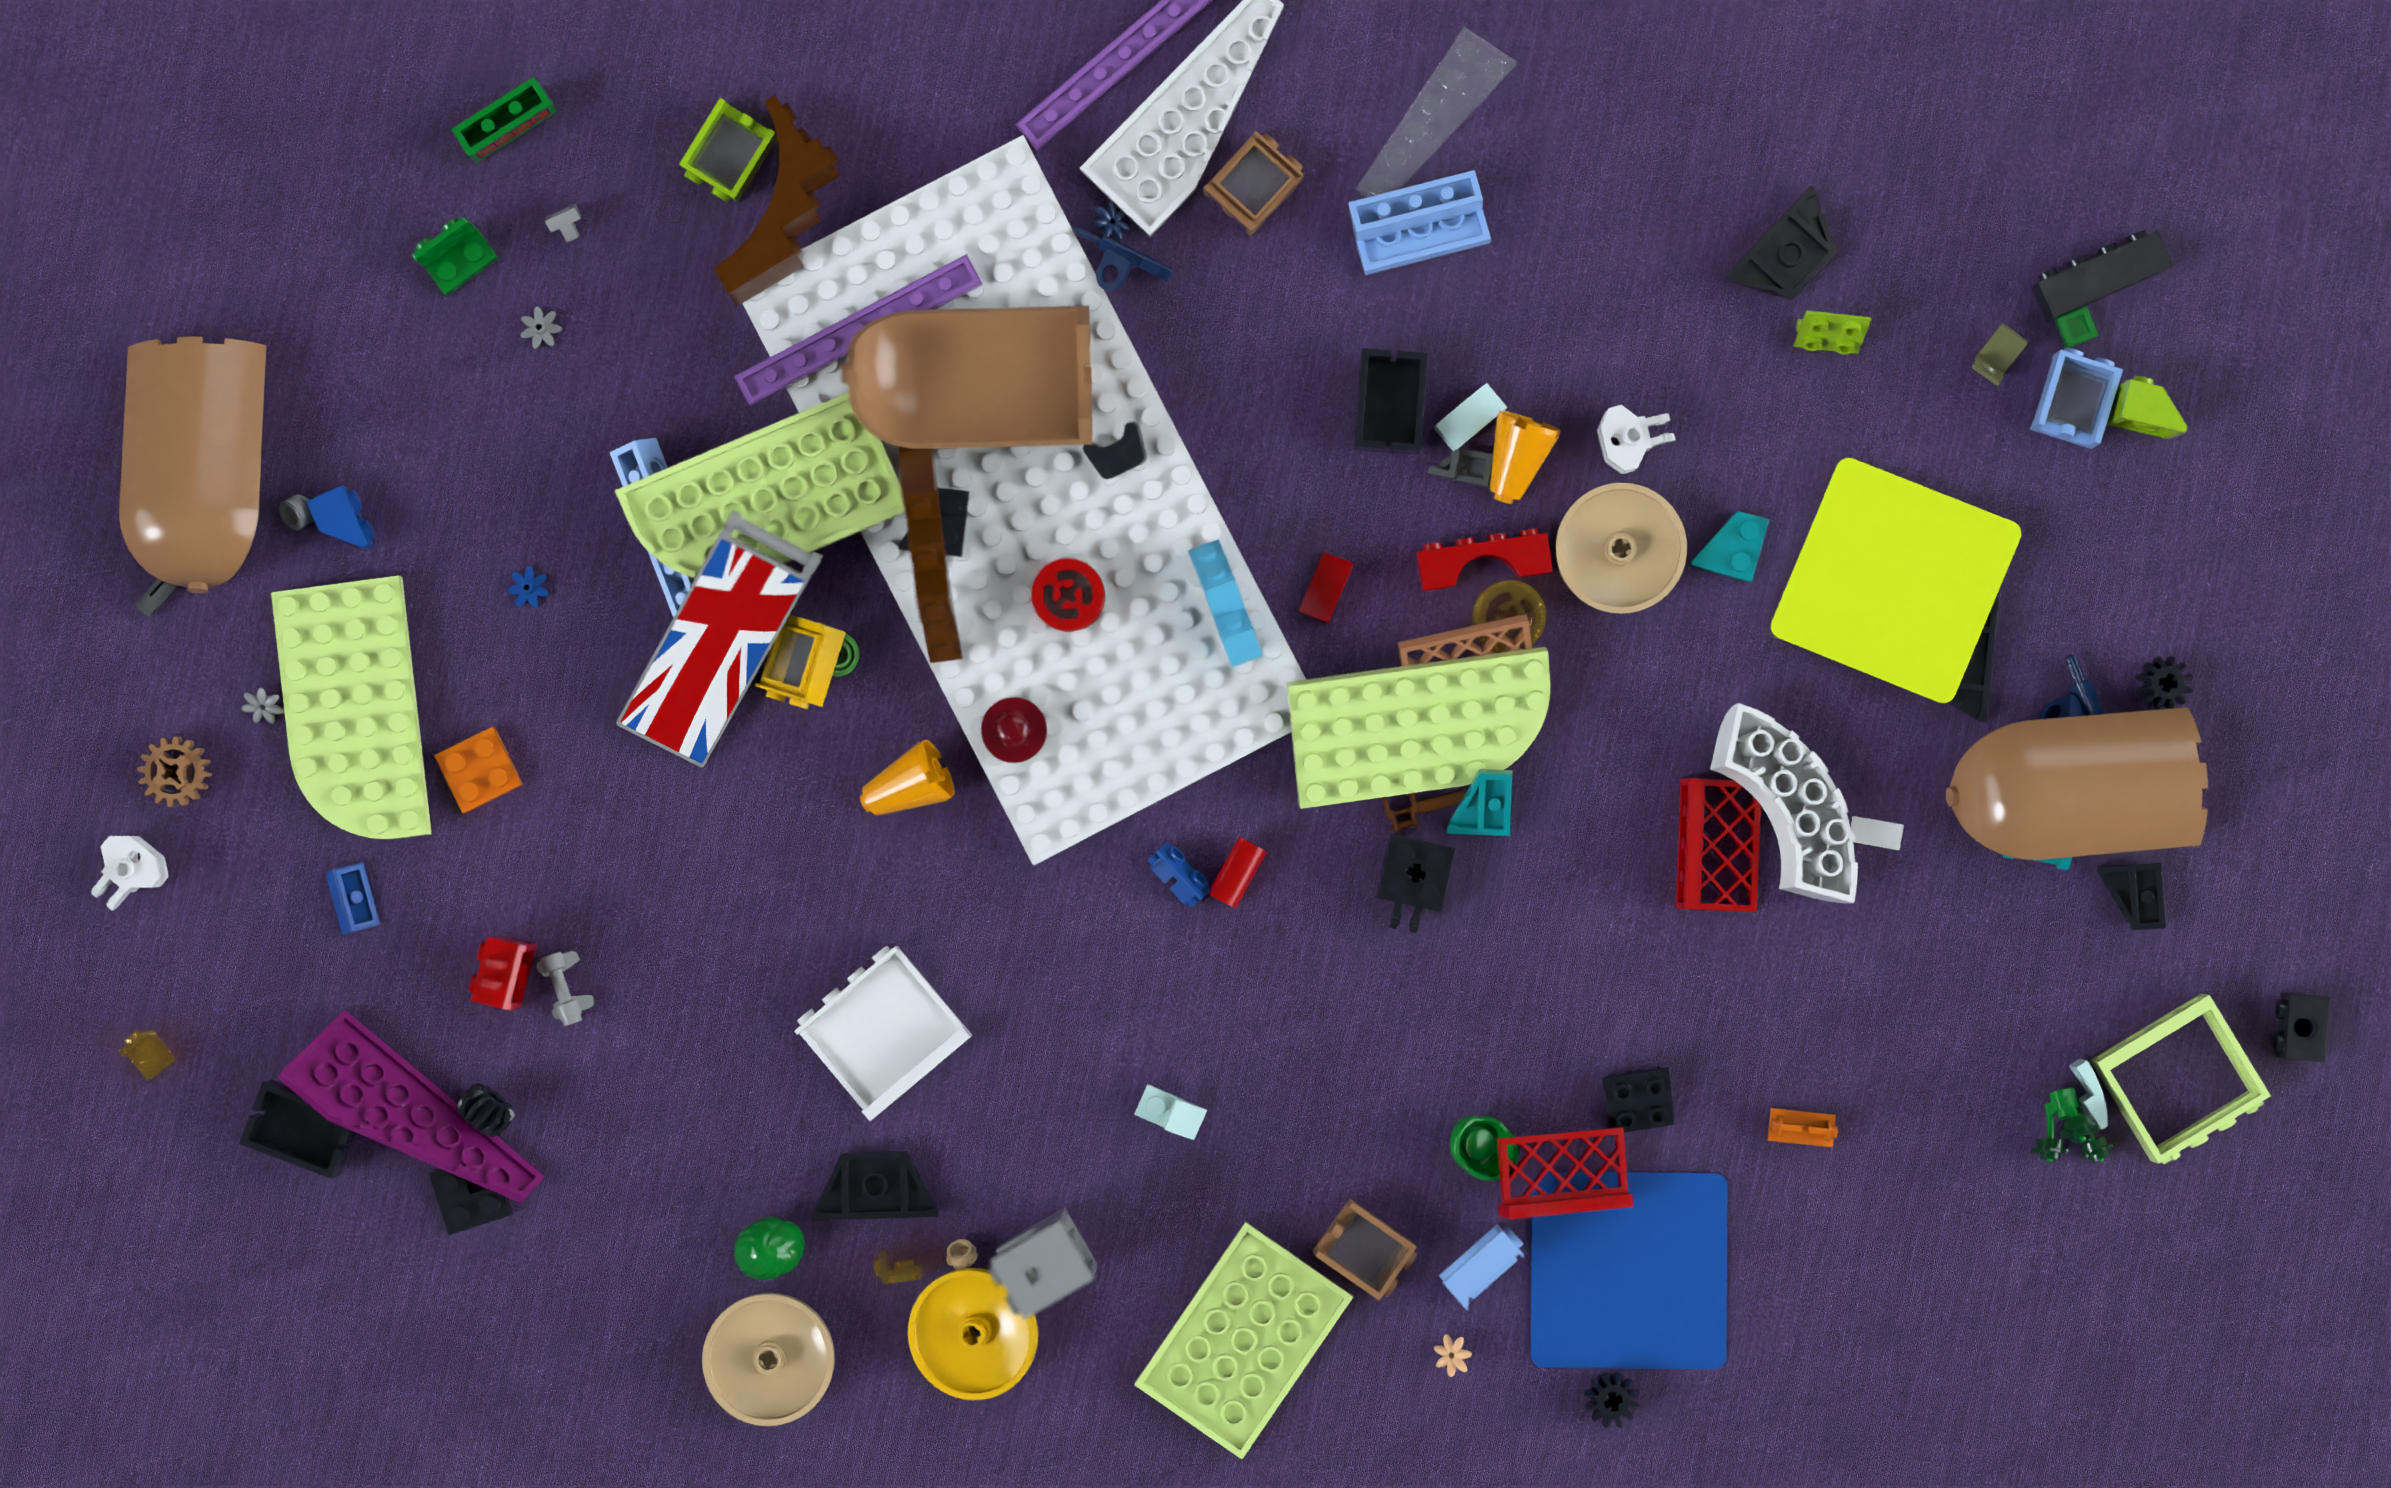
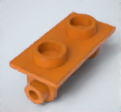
M1771 1108L1767 1141L1833 1147V1140L1838 1135V1126L1835 1125L1836 1115Z

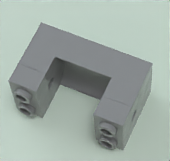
M1064 1207L997 1246V1255L991 1258L992 1267L988 1269L995 1283L998 1286L1003 1284L1009 1293V1296L1005 1299L1013 1314L1017 1315L1020 1313L1022 1318L1026 1319L1093 1280L1097 1262Z

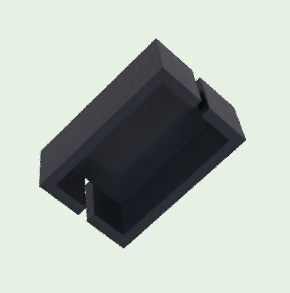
M1362 348L1353 450L1383 452L1385 446H1389V453L1418 455L1421 451L1428 353L1398 351L1395 362L1390 361L1392 350Z
M273 1079L262 1082L252 1110L256 1112L266 1110L265 1114L258 1113L249 1116L239 1144L331 1179L339 1176L351 1148L345 1146V1144L353 1142L356 1132L327 1120L287 1085Z

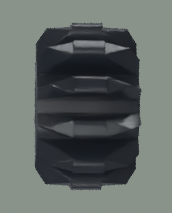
M2161 656L2154 657L2153 665L2149 662L2142 665L2147 674H2137L2136 676L2137 680L2144 682V686L2136 688L2137 693L2146 692L2147 695L2143 698L2142 702L2149 704L2154 701V710H2161L2164 705L2166 709H2174L2176 706L2175 702L2180 705L2186 703V698L2182 693H2192L2193 688L2185 685V681L2193 679L2192 674L2183 675L2182 672L2186 669L2187 665L2180 663L2175 666L2176 661L2173 656L2167 657L2165 662ZM2167 677L2165 682L2169 681L2170 687L2162 690L2161 688L2164 686H2159V680Z
M479 1083L472 1085L466 1090L457 1104L459 1114L465 1118V1121L470 1123L474 1129H478L482 1134H487L490 1137H496L503 1130H506L515 1116L512 1105L506 1102V1098L500 1096L498 1092L493 1091L489 1086Z
M1616 1371L1613 1374L1612 1381H1610L1607 1372H1602L1603 1382L1601 1384L1595 1378L1590 1380L1596 1390L1587 1389L1584 1391L1586 1397L1593 1399L1586 1402L1584 1406L1586 1410H1594L1591 1415L1593 1421H1597L1603 1416L1602 1425L1608 1428L1612 1418H1614L1616 1426L1622 1427L1620 1417L1625 1415L1628 1420L1632 1421L1634 1417L1628 1409H1639L1640 1407L1638 1402L1630 1400L1637 1397L1639 1391L1638 1389H1629L1633 1383L1629 1377L1621 1382L1620 1372ZM1611 1392L1616 1397L1620 1395V1398L1615 1399L1616 1405L1610 1406L1608 1402L1604 1404V1401L1609 1399L1608 1394Z

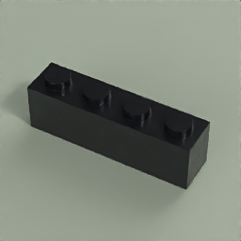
M2146 230L2137 232L2127 237L2129 243L2117 247L2116 242L2097 250L2099 256L2088 260L2086 255L2067 263L2069 269L2060 273L2054 268L2038 275L2039 282L2031 286V289L2046 322L2173 267L2158 230L2148 235Z

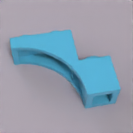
M1219 539L1188 550L1231 667L1263 656L1253 626L1244 607L1235 577Z

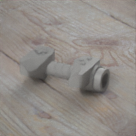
M569 951L564 954L558 952L539 959L540 961L536 965L537 970L543 976L551 977L558 1001L553 1004V1017L560 1019L563 1026L582 1021L581 1011L593 1007V995L571 996L563 972L580 961L578 953L576 951Z

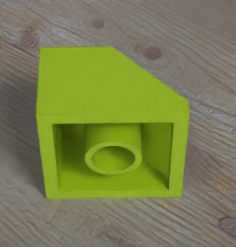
M2134 376L2133 380H2126V382L2118 385L2106 425L2168 440L2186 433L2187 430L2186 423L2162 386L2153 385V379Z

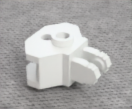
M1622 405L1608 408L1597 429L1604 461L1620 474L1635 471L1639 467L1646 451H1649L1653 446L1675 440L1674 433H1664L1650 438L1648 431L1650 426H1658L1670 421L1669 414L1645 418V416L1637 417ZM1611 437H1616L1619 440L1618 446L1612 444Z
M109 836L101 845L105 864L101 872L104 875L94 886L91 894L97 898L106 892L112 882L118 885L119 889L111 896L107 903V907L113 911L125 900L130 892H136L139 887L152 888L163 885L169 877L165 857L140 836Z

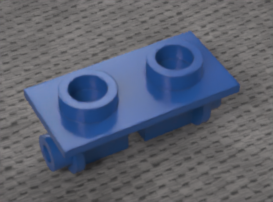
M1168 841L1147 860L1151 864L1149 868L1164 884L1172 877L1177 880L1169 889L1184 906L1188 904L1192 908L1210 890L1205 876L1201 872L1194 870L1185 861V856L1181 850L1171 846Z

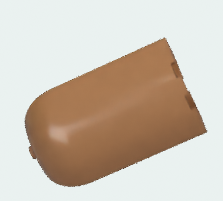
M1089 306L936 309L892 313L875 319L862 327L849 344L847 363H841L842 383H848L850 404L856 418L871 434L895 446L911 449L1092 445L1091 367H1085V365H1091Z
M177 337V343L161 345L159 339H154L128 347L119 505L122 535L133 557L147 572L164 582L188 587V591L192 593H207L208 589L221 585L231 579L246 559L254 539L258 521L266 361V345L228 338L224 339V344L203 343V337Z
M2188 707L2028 720L2001 727L1987 734L1970 747L1956 766L1950 787L1946 790V801L1948 806L1952 807L1961 826L1977 842L1995 852L2019 859L2044 860L2199 846L2203 839L2208 809L2202 807V789L2208 788L2206 763L2199 762L2196 745L2201 743V738Z

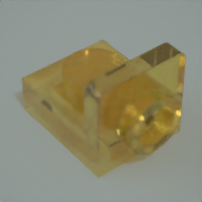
M153 1030L135 1031L123 1041L126 1046L119 1051L122 1057L128 1056L147 1081H152L177 1060Z
M880 1249L878 1257L873 1258L876 1278L881 1277L882 1285L918 1280L924 1276L922 1263L914 1264V1259L894 1261L895 1267L890 1268L887 1249Z

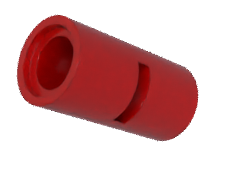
M1238 837L1207 894L1236 909L1267 852Z

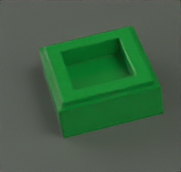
M2087 306L2054 319L2066 348L2099 336Z

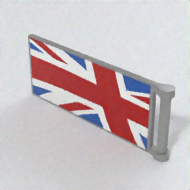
M732 510L722 531L616 722L619 727L699 767L705 766L822 558V555L814 551L809 553L741 518L742 514L735 510ZM736 529L805 565L803 570L799 572L731 537L733 531Z

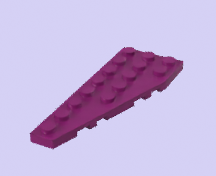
M346 1010L331 1022L278 1077L279 1080L327 1120L519 1203H522L545 1177L497 1136L490 1137L487 1134H482L478 1129H474L459 1114L457 1103Z

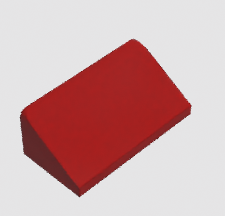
M1323 552L1298 612L1328 624L1354 563Z

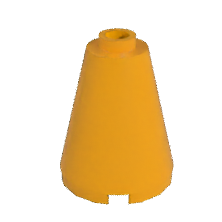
M1504 410L1499 411L1496 419L1490 491L1495 493L1494 499L1508 504H1512L1514 499L1521 500L1559 438L1560 429L1544 422L1542 424L1533 421V418Z
M928 739L918 742L862 787L863 794L860 795L863 808L868 813L872 812L875 816L945 802L951 799L955 794L952 777L948 767L942 769L938 761L942 756L934 744Z

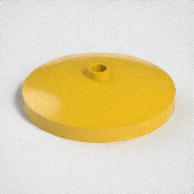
M962 1268L940 1276L922 1291L914 1303L909 1317V1347L918 1369L932 1385L942 1392L965 1400L993 1398L1012 1388L1030 1368L1038 1345V1326L1035 1314L1026 1319H1023L1020 1313L1014 1315L1005 1299L1009 1296L1003 1284L998 1286L987 1269ZM973 1326L980 1331L981 1335L974 1332Z

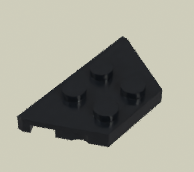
M1810 186L1728 272L1724 277L1726 281L1788 300H1792L1838 252L1833 237L1829 234L1825 215L1821 212L1817 202L1815 188Z
M1998 597L1995 598L1956 695L1948 702L1982 723L1987 722L1999 604Z
M908 1151L841 1153L817 1207L812 1214V1220L938 1217L939 1210Z

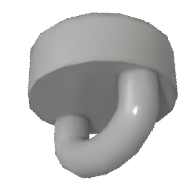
M298 494L281 502L279 506V513L283 522L291 529L297 531L314 520L306 503L308 499Z

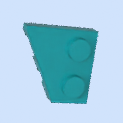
M1479 769L1447 824V834L1510 836L1512 770Z

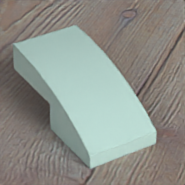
M1486 383L1433 428L1454 452L1498 416L1499 411L1505 410L1508 407Z
M2079 1058L2069 1065L2087 1092L2078 1101L2084 1113L2089 1116L2092 1125L2098 1124L2102 1130L2107 1127V1110L2103 1092L2089 1062Z

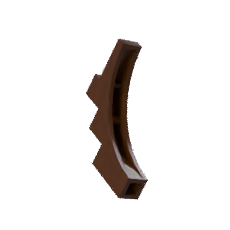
M776 95L764 101L774 121L779 142V171L775 191L765 215L751 236L732 255L713 268L736 307L803 267L798 257L803 251L794 237L822 221L816 211L821 205L813 192L840 176L835 167L839 160L830 145L823 147L818 138L811 141L803 127L797 130L793 124L797 117L788 103L781 105Z
M899 447L901 491L907 519L909 551L914 571L915 596L930 663L963 659L949 577L933 449Z

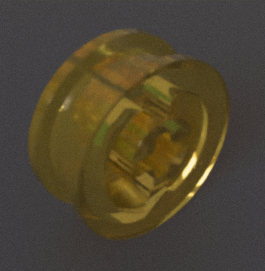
M1506 580L1493 584L1478 596L1472 609V626L1487 623L1486 611L1489 603L1497 595L1507 594L1509 601L1499 605L1495 610L1505 613L1512 609V616L1524 615L1525 611L1520 605V601H1525L1531 612V644H1534L1541 636L1546 624V609L1542 598L1531 586L1520 581ZM1497 614L1492 617L1493 621L1505 619ZM1518 628L1508 630L1505 633V636L1509 637V632H1512ZM1486 635L1478 636V639L1483 644L1490 638ZM1498 641L1491 650L1501 653L1507 645Z

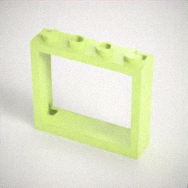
M2200 993L2090 1060L2150 1161L2158 1164L2161 1162L2166 1164L2171 1160L2178 1159L2181 1156L2179 1151L2189 1145L2191 1148L2203 1144L2209 1139L2207 1136L2209 1133L2217 1128L2219 1131H2223L2237 1122L2235 1119L2237 1116L2244 1112L2251 1114L2257 1111L2258 1107L2264 1104L2263 1101L2271 1096L2211 996L2208 994ZM2203 1015L2248 1091L2156 1146L2110 1070Z

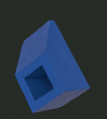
M340 486L306 501L320 532L368 550L375 548L372 539L376 538L375 532L368 520L363 521L359 511L363 506L355 490L350 491L349 488Z

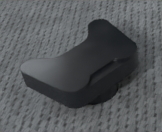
M1128 422L1125 425L1122 438L1107 447H1102L1095 442H1092V445L1083 446V452L1104 479L1115 478L1142 465L1147 460L1140 425L1137 422Z

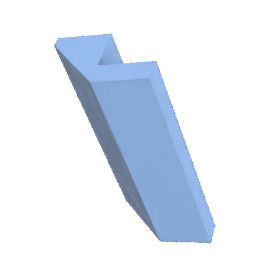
M1475 170L1348 202L1356 244L1365 275L1491 243V237L1482 209L1483 198Z

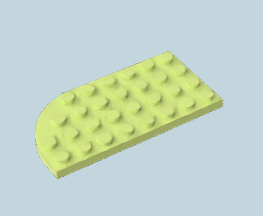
M849 392L615 490L634 534L648 552L670 569L694 579L732 510L741 513V518L809 553L905 513L901 485L881 439L866 430L856 418L850 404ZM736 529L731 537L783 564L794 560Z
M402 576L271 592L289 755L295 779L302 793L313 808L326 820L358 836L375 839H400L431 835Z
M1546 647L1287 682L1300 809L1465 786L1472 783L1479 769L1505 770L1529 748L1545 720L1550 699L1548 650Z

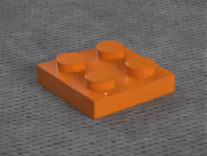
M490 727L434 755L462 814H466L523 786L495 727Z

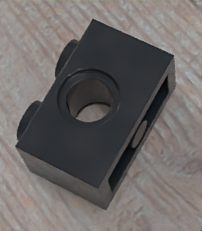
M2281 993V999L2277 1000L2275 1006V1015L2279 1019V1028L2273 1037V1049L2277 1051V1058L2325 1062L2330 997ZM2302 1018L2306 1028L2304 1033L2298 1036L2294 1031V1024L2298 1019Z

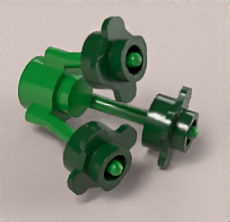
M2066 1088L2051 1092L2049 1094L2050 1103L2044 1104L2047 1114V1138L2037 1139V1149H2031V1153L2040 1154V1159L2047 1160L2049 1163L2054 1160H2060L2061 1154L2070 1153L2069 1149H2064V1140L2054 1139V1115L2057 1114L2059 1120L2068 1119L2064 1122L2065 1130L2061 1132L2062 1138H2069L2074 1143L2089 1141L2080 1146L2084 1153L2081 1158L2086 1159L2089 1157L2091 1163L2095 1161L2103 1162L2104 1158L2110 1155L2107 1149L2114 1146L2111 1143L2108 1144L2105 1136L2095 1139L2093 1133L2100 1130L2099 1125H2092L2089 1116L2084 1115L2075 1089Z

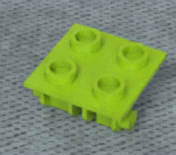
M1806 310L1803 319L1798 318L1796 322L1798 334L1794 347L1804 348L1808 351L1827 350L1836 351L1839 354H1858L1870 325L1871 317Z

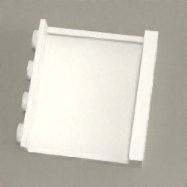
M886 945L872 957L876 962L866 971L862 966L847 978L851 983L841 992L837 987L822 999L825 1006L816 1013L812 1008L797 1020L800 1027L794 1031L797 1035L800 1034L834 1074L863 1109L862 1113L869 1121L874 1119L972 1036L898 946L890 950Z

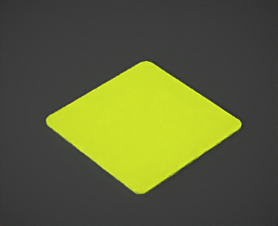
M1842 459L1835 468L1771 622V631L1779 639L1938 703L1950 702L1956 695L2021 538V529L2017 523L1856 459Z

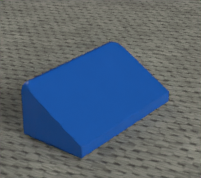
M363 862L326 872L343 935L380 925Z

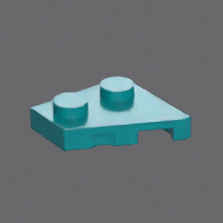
M1741 511L1735 512L1720 531L1692 559L1690 566L1751 583L1769 519Z

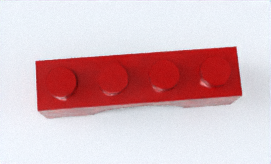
M1536 528L1519 531L1520 537L1507 539L1506 533L1488 535L1487 542L1474 543V538L1455 540V546L1442 548V542L1422 545L1423 551L1416 553L1421 592L1454 588L1462 568L1470 561L1482 557H1491L1503 561L1513 570L1517 578L1550 574L1553 570L1547 533L1539 534V530Z

